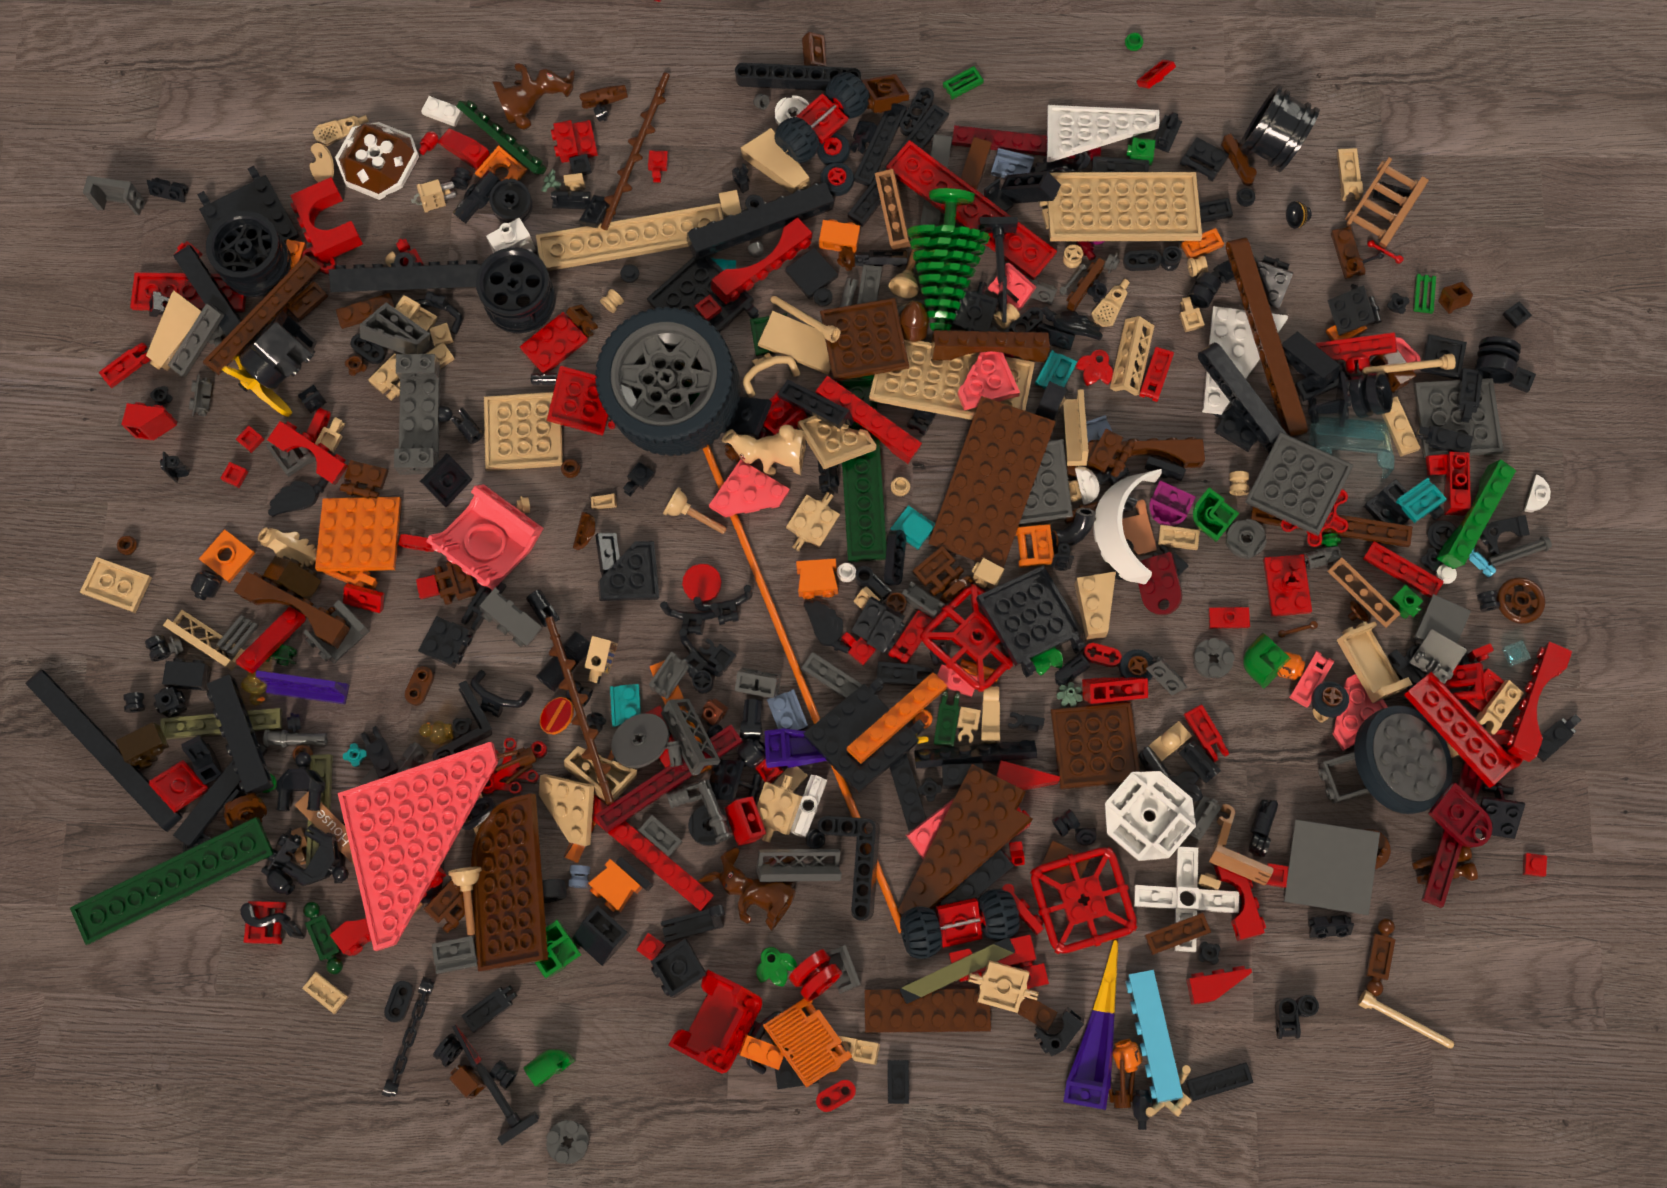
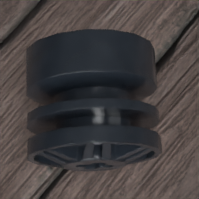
M1501 336L1481 339L1474 370L1483 371L1482 379L1493 378V383L1495 384L1514 381L1518 370L1517 362L1520 358L1521 345L1511 338Z

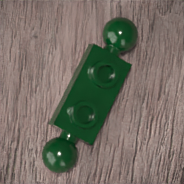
M308 902L303 908V913L311 920L306 922L305 925L320 961L328 960L326 968L329 973L338 974L343 969V962L335 956L341 953V950L330 936L333 932L325 914L318 915L320 912L319 905L316 902Z

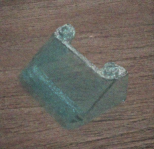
M1319 417L1318 423L1315 424L1314 420V424H1310L1309 443L1311 446L1331 455L1332 449L1377 454L1378 465L1383 468V478H1388L1394 470V453L1389 429L1386 424L1374 421L1345 419L1344 427H1340L1339 418Z

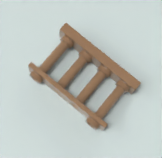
M1390 157L1386 162H1381L1377 168L1379 172L1355 211L1351 209L1345 218L1348 221L1346 227H1350L1354 222L1379 236L1378 239L1381 240L1379 246L1384 249L1429 181L1423 176L1420 181H1414L1391 168L1389 165L1392 158ZM1386 173L1410 187L1412 193L1409 198L1407 196L1403 197L1378 183L1383 174ZM1375 189L1399 203V206L1402 208L1398 214H1393L1368 198ZM1365 206L1388 219L1391 226L1388 230H1382L1358 216V213Z

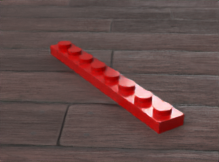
M594 795L592 821L603 829L595 815L608 806ZM626 821L608 832L611 837L699 911H702L714 897L710 891Z

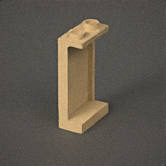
M1366 621L1356 626V629L1350 627L1342 632L1343 636L1337 639V642L1372 703L1402 692L1411 686L1412 682L1409 677L1403 680L1399 679L1372 632V629L1377 626L1376 622L1368 624Z

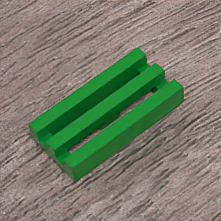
M975 66L943 82L944 89L946 88V92L950 94V98L953 100L983 84L984 79ZM973 73L975 74V75H973V76H971V77H969V78H967V79H964L965 77H967V76H969V75H971V74H973ZM960 81V83L950 87V85Z
M1416 275L1414 312L1430 314L1434 312L1436 276ZM1421 281H1423L1422 308L1419 307ZM1428 282H1430L1429 306L1426 308Z

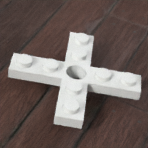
M1178 847L1176 849V888L1135 885L1134 907L1175 909V923L1196 916L1197 911L1239 913V892L1199 889L1198 848ZM1187 891L1193 895L1194 902L1191 906H1186L1180 901V894ZM1196 939L1175 946L1174 951L1196 952Z

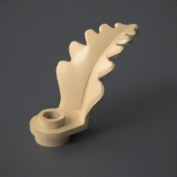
M265 527L258 535V541H260L261 545L273 549L277 557L282 558L286 556L290 559L293 558L302 564L301 568L304 567V564L309 567L310 564L313 565L316 562L317 549L314 548L315 545L306 546L309 540L306 538L299 540L300 534L298 532L282 533L277 529Z

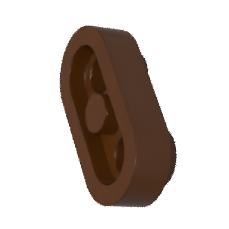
M422 666L417 668L405 690V699L411 705H420L427 697L434 681V674L428 667ZM422 673L426 674L424 679H420ZM414 691H417L416 697L411 696Z

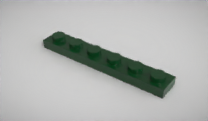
M469 100L467 102H458L456 107L529 170L535 174L545 173L547 168L542 164L543 161L536 156H532L527 147L519 145L514 136L506 134L501 125L493 123L488 114L480 112L475 103Z

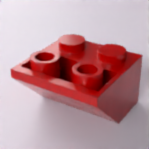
M135 402V404L127 403L121 425L135 438L154 441L177 426L178 422L163 406L153 405L151 407L144 403Z

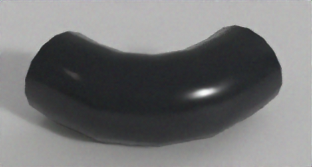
M1078 508L1074 521L1070 526L1065 529L1052 531L1053 549L1058 550L1061 543H1067L1072 547L1082 541L1092 529L1096 512L1089 508Z

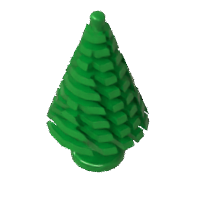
M938 188L930 190L929 197L934 202L945 204L944 225L936 227L935 224L912 226L907 229V233L910 239H912L910 240L911 249L915 251L913 252V259L916 262H920L915 265L918 273L923 274L918 276L920 284L923 283L924 286H928L921 288L922 295L934 298L924 299L925 306L937 310L927 311L929 319L937 320V323H929L930 329L932 331H950L952 325L945 324V321H954L956 314L946 311L959 310L961 304L955 300L965 297L966 292L961 289L969 287L971 280H967V278L973 277L976 271L971 267H976L979 264L981 258L978 256L983 255L985 251L984 245L988 243L990 236H988V233L980 232L977 229L962 226L955 228L957 205L973 203L975 194L960 189Z

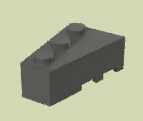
M387 302L360 324L361 339L403 354H423L430 348V333Z
M494 588L480 605L481 616L489 623L494 621L498 625L496 628L504 635L509 633L513 636L512 641L518 646L522 647L524 645L528 647L540 633L542 627L524 611L513 605L514 603L511 600H507L499 594L500 591Z

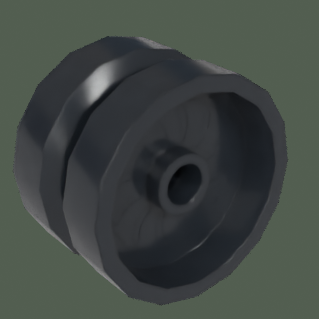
M504 179L499 181L490 192L489 203L495 217L500 222L510 223L520 218L522 223H524L530 217L533 210V202L528 188L522 182L515 179Z
M1379 371L1369 373L1368 376L1359 375L1352 377L1349 385V395H1351L1353 410L1359 418L1373 416L1374 413L1380 415L1391 411L1393 403L1392 390L1389 379L1384 372Z

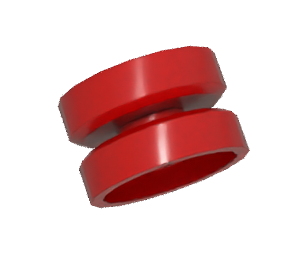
M824 949L809 956L789 976V980L795 987L803 986L800 993L807 1002L823 994L842 975V971L836 964L828 965L831 958Z

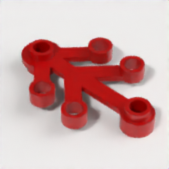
M507 738L504 741L505 752L516 749L517 742L513 738ZM509 741L514 742L512 747H507ZM541 741L534 742L530 747L536 758H543L548 751L547 746ZM536 746L542 747L541 751L535 752ZM513 755L504 757L502 764L511 761ZM519 762L501 769L497 773H495L494 769L489 778L491 784L488 787H484L482 793L491 794L495 790L508 791L514 795L521 793L522 786L518 782L510 784L499 782L503 778L511 777L519 770L516 769L521 767ZM529 770L528 772L525 771L517 779L535 783L538 781L539 775L535 770ZM535 773V779L530 780L529 775ZM518 785L519 789L515 792L512 791V787Z

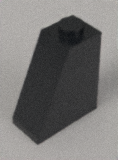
M1049 381L1035 414L1056 421L1068 396V390Z

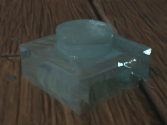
M1523 640L1502 648L1510 667L1531 659Z

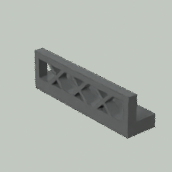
M668 700L661 714L674 740L679 741V744L682 745L680 751L691 774L699 775L704 766L718 765L721 760L690 700ZM679 706H685L688 713L681 710ZM686 720L692 722L696 728L688 725ZM694 735L702 739L704 744L697 741ZM702 751L709 754L711 758L705 759Z
M759 849L756 872L760 882L841 881L842 874L838 867L840 850ZM764 856H773L775 858L770 864H763ZM787 856L795 858L790 864H785L782 861ZM807 856L815 858V860L807 864L802 861ZM827 856H834L833 863H824L822 860Z

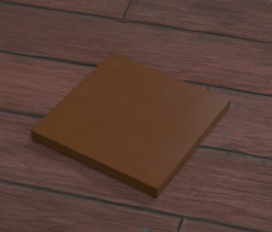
M895 298L820 311L822 324L826 326L833 325L840 329L841 332L839 339L834 343L825 339L834 381L909 369V361Z
M1131 702L1050 710L1058 776H1060V790L1122 784L1131 772H1140Z

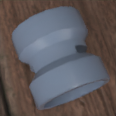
M570 865L571 878L569 879L568 887L589 888L587 878L591 867Z

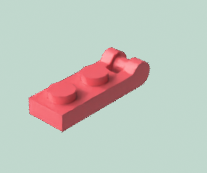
M1318 651L1313 655L1289 697L1306 708L1312 701L1311 697L1314 689L1323 682L1334 663V660L1326 659ZM1317 663H1319V664H1321V665L1324 666V667H1323V669H1320L1319 667H1317V666H1315V665H1316Z

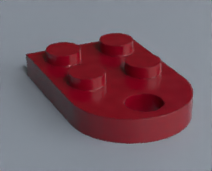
M1168 552L1140 560L1152 572V576L1146 584L1138 583L1144 606L1156 615L1163 616L1173 613L1180 606L1183 597L1173 553ZM1162 600L1169 601V607L1166 610H1161L1159 607Z
M1456 783L1449 785L1428 812L1446 832L1464 847L1474 848L1482 846L1491 837L1492 822L1489 815ZM1477 828L1482 832L1481 839H1478L1475 835Z

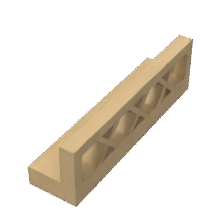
M1140 316L1125 319L1110 389L1113 391L1126 390L1134 396L1140 394L1154 325ZM1143 326L1147 328L1145 336L1142 331ZM1139 343H1141V346H1142V353H1141V354H1140V351H1139V348H1138ZM1135 360H1137V363L1139 365L1137 371L1135 368ZM1132 377L1135 382L1134 388L1130 386Z
M1084 389L1077 391V399H1066L1063 404L1067 466H1087L1089 451Z
M183 610L180 611L173 622L167 619L163 624L168 630L231 671L237 665L236 659L245 651L241 648L231 661L227 658L226 652L219 648H211L210 640L221 639L223 636ZM185 616L189 619L190 627L182 629L178 624ZM196 629H205L206 637L199 639L195 637Z

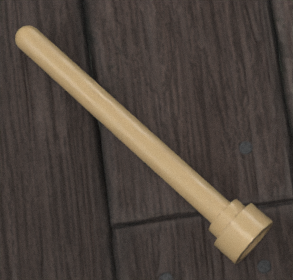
M777 296L771 297L772 303L821 331L826 340L834 343L839 339L841 332L837 327L833 325L826 326Z
M1445 354L1443 357L1435 360L1365 367L1362 373L1369 375V373L1379 371L1389 373L1433 367L1450 370L1455 368L1456 361L1453 354Z
M1364 990L1358 1000L1359 1006L1365 1009L1374 1008L1447 1048L1454 1047L1452 1040L1380 1003L1367 990Z

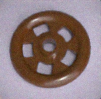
M1520 577L1512 578L1503 583L1498 591L1497 601L1501 605L1499 610L1512 622L1519 624L1533 622L1544 611V593L1532 580ZM1521 585L1523 591L1515 592L1514 586ZM1533 591L1536 599L1531 600L1528 592ZM1506 594L1512 595L1510 602H1505ZM1517 599H1522L1523 604L1518 603ZM1530 605L1535 609L1531 614L1526 611ZM1513 607L1516 610H1520L1519 615H1516L1513 612H1511Z

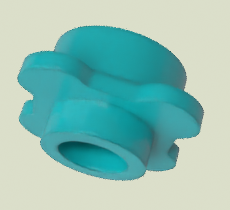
M352 743L350 749L343 754V759L351 762L353 767H358L367 756V752L364 749L361 750L356 743Z

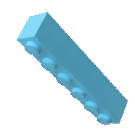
M1154 970L1129 974L1125 984L1127 992L1132 993L1133 997L1130 1006L1132 1014H1136L1138 1022H1135L1137 1035H1141L1143 1041L1140 1044L1141 1054L1147 1058L1148 1064L1144 1066L1147 1078L1151 1077L1153 1086H1149L1151 1097L1156 1099L1157 1103L1182 1099L1183 1093Z

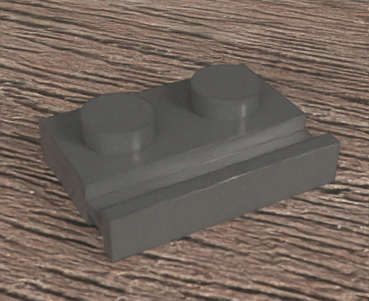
M474 936L432 944L436 974L478 966Z

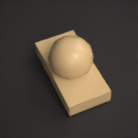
M1178 721L1148 747L1153 749L1158 758L1163 761L1188 741L1192 735Z

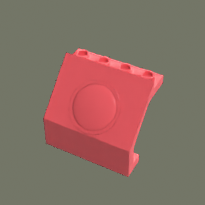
M483 484L474 486L471 491L474 494L473 499L453 523L443 532L429 535L426 542L432 545L433 550L444 554L449 562L460 566L464 573L475 577L480 585L487 586L493 590L531 552L544 528Z

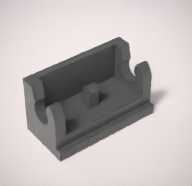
M912 581L908 589L902 592V595L906 598V603L933 619L945 606L942 601H939Z
M670 652L649 683L650 689L668 700L690 666H688L685 660L679 659L675 653Z
M846 945L827 952L831 958L828 965L836 964L842 971L841 977L835 982L839 994L861 986Z

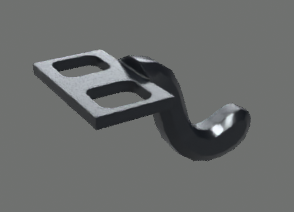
M244 903L240 909L242 919L250 926L266 927L280 922L290 937L305 938L294 921H290L291 918L287 914L274 913L260 919L256 917L252 904Z

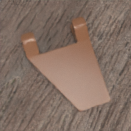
M1139 500L1135 505L1138 515L1123 518L1122 525L1125 538L1133 543V551L1137 555L1157 551V547L1147 515L1145 501Z

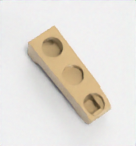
M990 686L983 692L980 744L1000 742L999 687Z

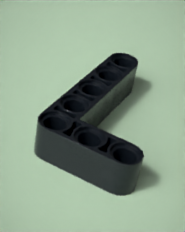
M824 816L818 821V829L822 834L857 838L851 912L856 920L868 921L874 913L879 825L876 821L867 818ZM831 820L833 827L830 831H826L825 824ZM851 822L853 824V829L849 833H847L845 831V825L846 823ZM871 823L873 830L871 833L866 834L864 828L866 824ZM866 844H870L871 852L865 855L863 847ZM865 864H868L870 867L867 875H863L861 871ZM863 885L868 887V893L865 896L860 894V888ZM861 906H865L867 909L864 917H861L858 913Z

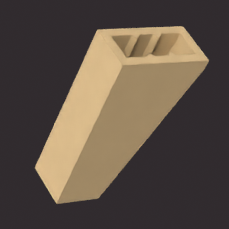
M772 128L741 147V154L744 160L793 194L796 190L809 188V176L798 162L788 156L775 143V132Z
M175 291L172 292L146 355L152 360L150 364L158 370L161 367L167 371L170 369L168 366L169 362L201 313V310Z

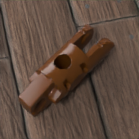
M618 85L581 93L579 97L582 101V107L587 109L597 107L596 105L599 103L601 105L615 103L616 101L628 98L625 85Z

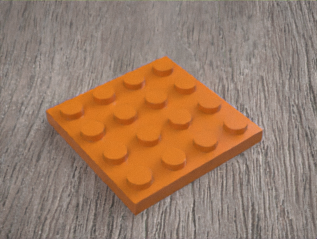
M323 498L315 564L316 571L395 570L401 498Z

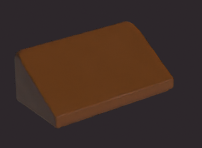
M808 32L802 38L804 65L827 67L824 35Z

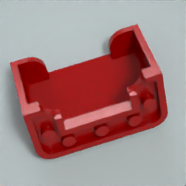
M707 970V976L702 979L701 983L702 990L707 993V996L689 1031L684 1029L678 1030L673 1035L668 1046L723 1074L729 1071L736 1059L745 1035H748L761 1010L762 998L743 986Z

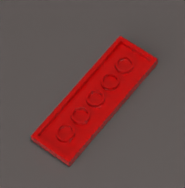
M134 273L130 304L132 310L149 311V299L153 291L161 292V296L168 298L175 291L199 310H203L205 303L185 273ZM211 274L235 311L245 312L246 296L239 295L231 290L220 274Z
M1432 672L1404 694L1489 788L1494 786L1517 765Z

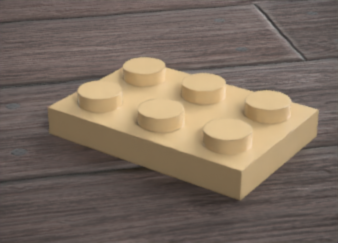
M96 557L80 593L136 613L152 577Z

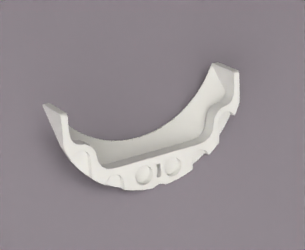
M1162 469L1132 475L1116 482L1104 493L1095 510L1093 533L1095 542L1098 543L1101 550V556L1126 581L1146 584L1152 576V572L1136 558L1126 541L1122 525L1124 505L1131 491L1141 481L1155 483L1160 477Z

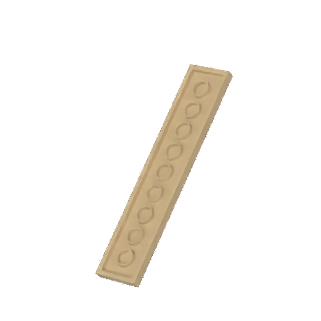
M718 203L614 221L610 223L608 230H603L601 228L602 224H600L598 228L585 226L536 235L539 258L544 262L547 271L689 247L687 232L696 227L706 226L709 222L723 220L721 204Z

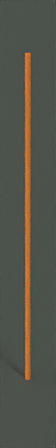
M708 444L706 445L707 447L703 448V452L720 490L724 480ZM737 514L730 516L813 723L816 724L820 720V716ZM831 765L852 818H861L846 780ZM866 844L864 848L866 853L869 854L871 852V845ZM877 861L876 878L900 934L901 915L898 912L897 905L879 861Z

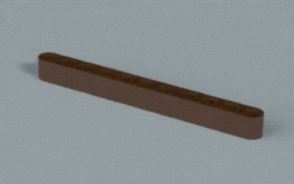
M1246 237L1227 241L1226 252L1281 426L1290 437L1307 434L1306 419L1250 243Z

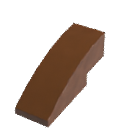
M974 137L961 179L975 190H978L991 151L992 142Z

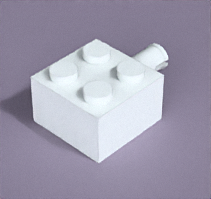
M520 218L510 223H503L499 229L486 236L493 253L510 247L527 249L533 253L536 252L531 236Z

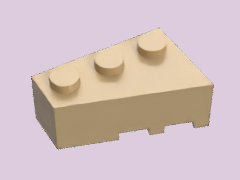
M1116 571L1079 577L1075 581L1086 641L1106 638L1109 629Z
M577 746L564 760L565 769L582 783L594 785V794L605 802L601 787L598 785L599 781L592 760L583 759L581 755L586 749ZM599 755L601 763L610 764L612 767L605 776L609 781L608 785L615 801L637 778V770L627 768L616 761H610Z

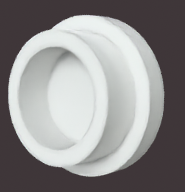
M843 563L838 567L837 576L842 582H851L855 579L856 568L854 565Z
M1445 564L1441 565L1436 571V577L1443 580V584L1452 583L1457 576L1456 570Z

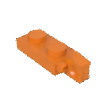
M369 571L323 572L343 582L360 587L365 585L375 590L378 584L376 579L370 576L371 573Z

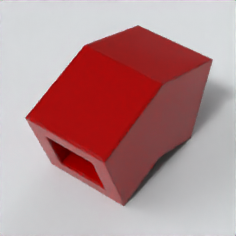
M1022 841L1009 843L1011 861L1015 866L1025 865Z

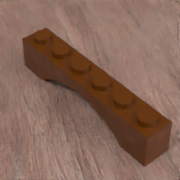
M934 330L931 343L932 360H953L978 352H1002L1020 357L1026 361L1046 362L1050 350L1049 334L1042 332Z
M1173 437L1166 440H1158L1157 438H1150L1147 441H1139V439L1128 440L1135 443L1132 456L1154 455L1165 458L1183 468H1201L1205 462L1203 439L1188 437L1185 440H1178ZM1091 440L1088 442L1089 452L1087 462L1090 459L1099 440ZM1121 441L1120 444L1126 446L1128 441ZM1115 452L1112 459L1118 460L1121 454ZM1088 463L1085 466L1091 471H1101Z
M246 571L235 588V593L255 605L282 604L299 610L308 618L315 635L320 640L336 649L339 648L350 630L345 624L346 620L337 615L333 618L326 609L313 607L314 604L305 598L302 600L296 598L298 595L288 589L286 592L281 590V586L274 581H270V583L264 581L265 577L257 572L251 574Z

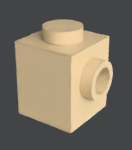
M983 558L981 563L977 562L972 570L974 573L973 580L982 588H996L1003 576L1004 568Z

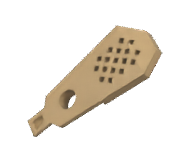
M366 115L360 118L352 116L338 121L334 120L318 125L313 134L317 142L329 146L347 136L352 127L360 126L369 121Z
M1123 279L1119 286H1114L1093 310L1091 315L1096 324L1102 327L1113 326L1127 296L1126 288L1130 283L1128 280ZM1119 293L1121 296L1115 297L1114 294Z

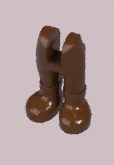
M1462 846L1458 862L1471 860V849ZM1435 855L1412 863L1413 869L1431 868ZM1470 862L1456 867L1452 879L1462 876L1470 881L1477 880L1478 872L1475 864ZM1429 874L1416 877L1417 883L1426 884Z

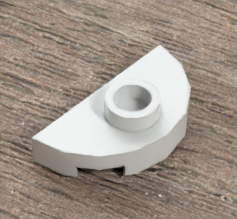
M1078 466L1075 468L1083 505H1086L1097 498L1099 482L1091 470Z
M1537 474L1534 476L1523 510L1525 512L1540 510L1547 505L1550 499L1551 491L1548 483Z

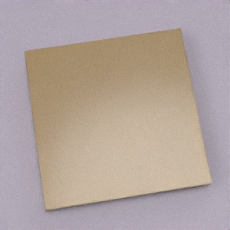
M553 392L484 397L486 471L562 465V425L546 421Z

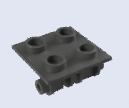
M1431 629L1409 663L1428 674L1432 672L1445 684L1447 680L1452 678L1454 669L1467 649Z

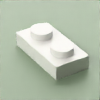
M431 96L428 97L421 110L423 115L456 127L463 113L455 105Z

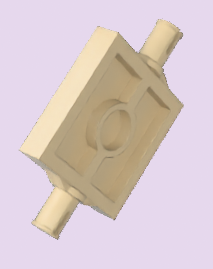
M826 492L822 501L815 500L806 494L787 524L786 529L795 533L798 537L792 546L797 551H800L804 542L811 543L820 548L839 518L840 514L828 506L834 497L829 492Z
M785 774L782 785H774L770 782L764 783L757 803V809L763 826L766 828V835L762 838L763 841L771 842L774 831L785 835L790 834L803 797L789 789L793 778L790 775Z
M988 960L986 970L982 976L970 973L968 977V982L979 984L980 990L977 1002L1018 1013L1020 1003L1025 997L1037 1000L1039 992L1027 989L1029 971Z

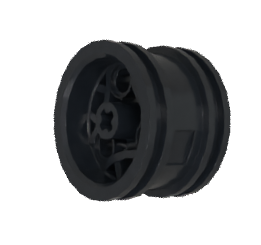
M1279 84L1271 91L1255 114L1241 139L1239 149L1244 150L1247 148L1249 155L1253 153L1268 161L1269 167L1275 165L1276 171L1281 172L1304 143L1317 120L1320 109L1317 107L1311 109V103L1303 104L1291 97V92L1287 89L1283 92L1282 86Z
M238 211L228 214L216 222L208 234L206 254L211 265L220 274L226 285L239 295L246 297L267 295L291 270L292 260L287 245L268 218L259 213Z

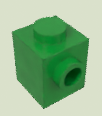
M1133 138L1132 144H1128L1126 156H1130L1129 159L1149 160V166H1151L1154 158L1155 140Z
M1406 585L1389 601L1401 613L1400 616L1404 619L1409 615L1414 617L1421 610L1419 605L1423 602Z

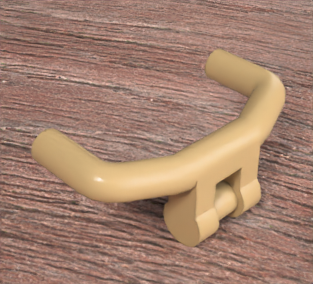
M767 353L760 359L752 360L753 367L744 376L743 385L748 397L751 398L756 394L750 381L758 372L775 364H788L793 377L799 376L800 371L794 358L790 356L772 357L770 353Z
M1188 1065L1183 1066L1178 1074L1181 1086L1191 1071ZM1183 1093V1098L1179 1099L1175 1105L1171 1101L1155 1102L1153 1107L1146 1109V1115L1152 1117L1165 1106L1175 1116L1179 1117L1182 1113L1181 1110L1186 1105L1188 1106L1192 1100Z

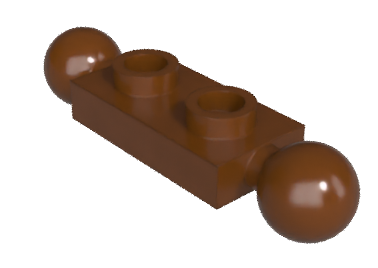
M1388 918L1381 919L1378 923V930L1381 934H1373L1366 969V976L1372 977V980L1366 985V990L1374 996H1379L1383 992L1381 979L1387 981L1389 978L1396 939L1389 937L1394 932L1395 924Z

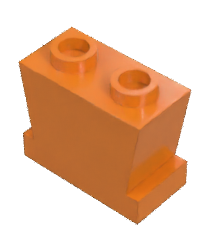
M836 558L796 561L797 574H800L799 597L812 599L815 596L822 595L825 598L833 597L834 594H838L834 572H837Z
M609 859L605 864L607 868L588 883L592 887L589 891L598 899L600 896L607 900L605 905L613 912L617 909L621 913L634 892L638 894L642 887L615 862Z

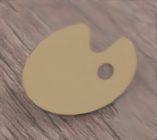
M321 143L313 144L311 152L314 154L316 161L310 163L309 167L314 179L318 183L330 177L333 179L334 164L330 151Z

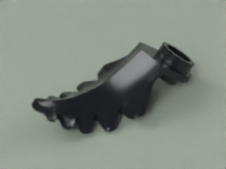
M1085 151L1076 154L1073 163H1068L1063 159L1047 162V158H1044V163L1037 162V167L1032 168V173L1045 171L1049 173L1079 172L1089 165L1091 157Z

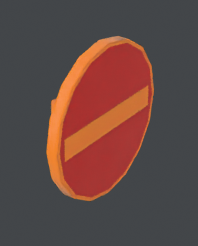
M558 697L550 701L540 716L541 729L547 734L552 735L566 729L574 715L572 702L564 697Z

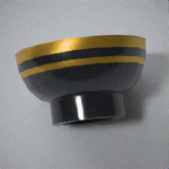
M1299 201L1291 202L1286 210L1288 225L1294 229L1304 226L1312 216L1311 209Z

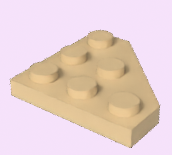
M815 416L798 421L799 430L805 432V439L823 469L876 450V444L866 430H854L848 428L849 425L846 424L839 429Z
M547 774L540 775L539 796L568 842L582 846L590 845L594 785Z

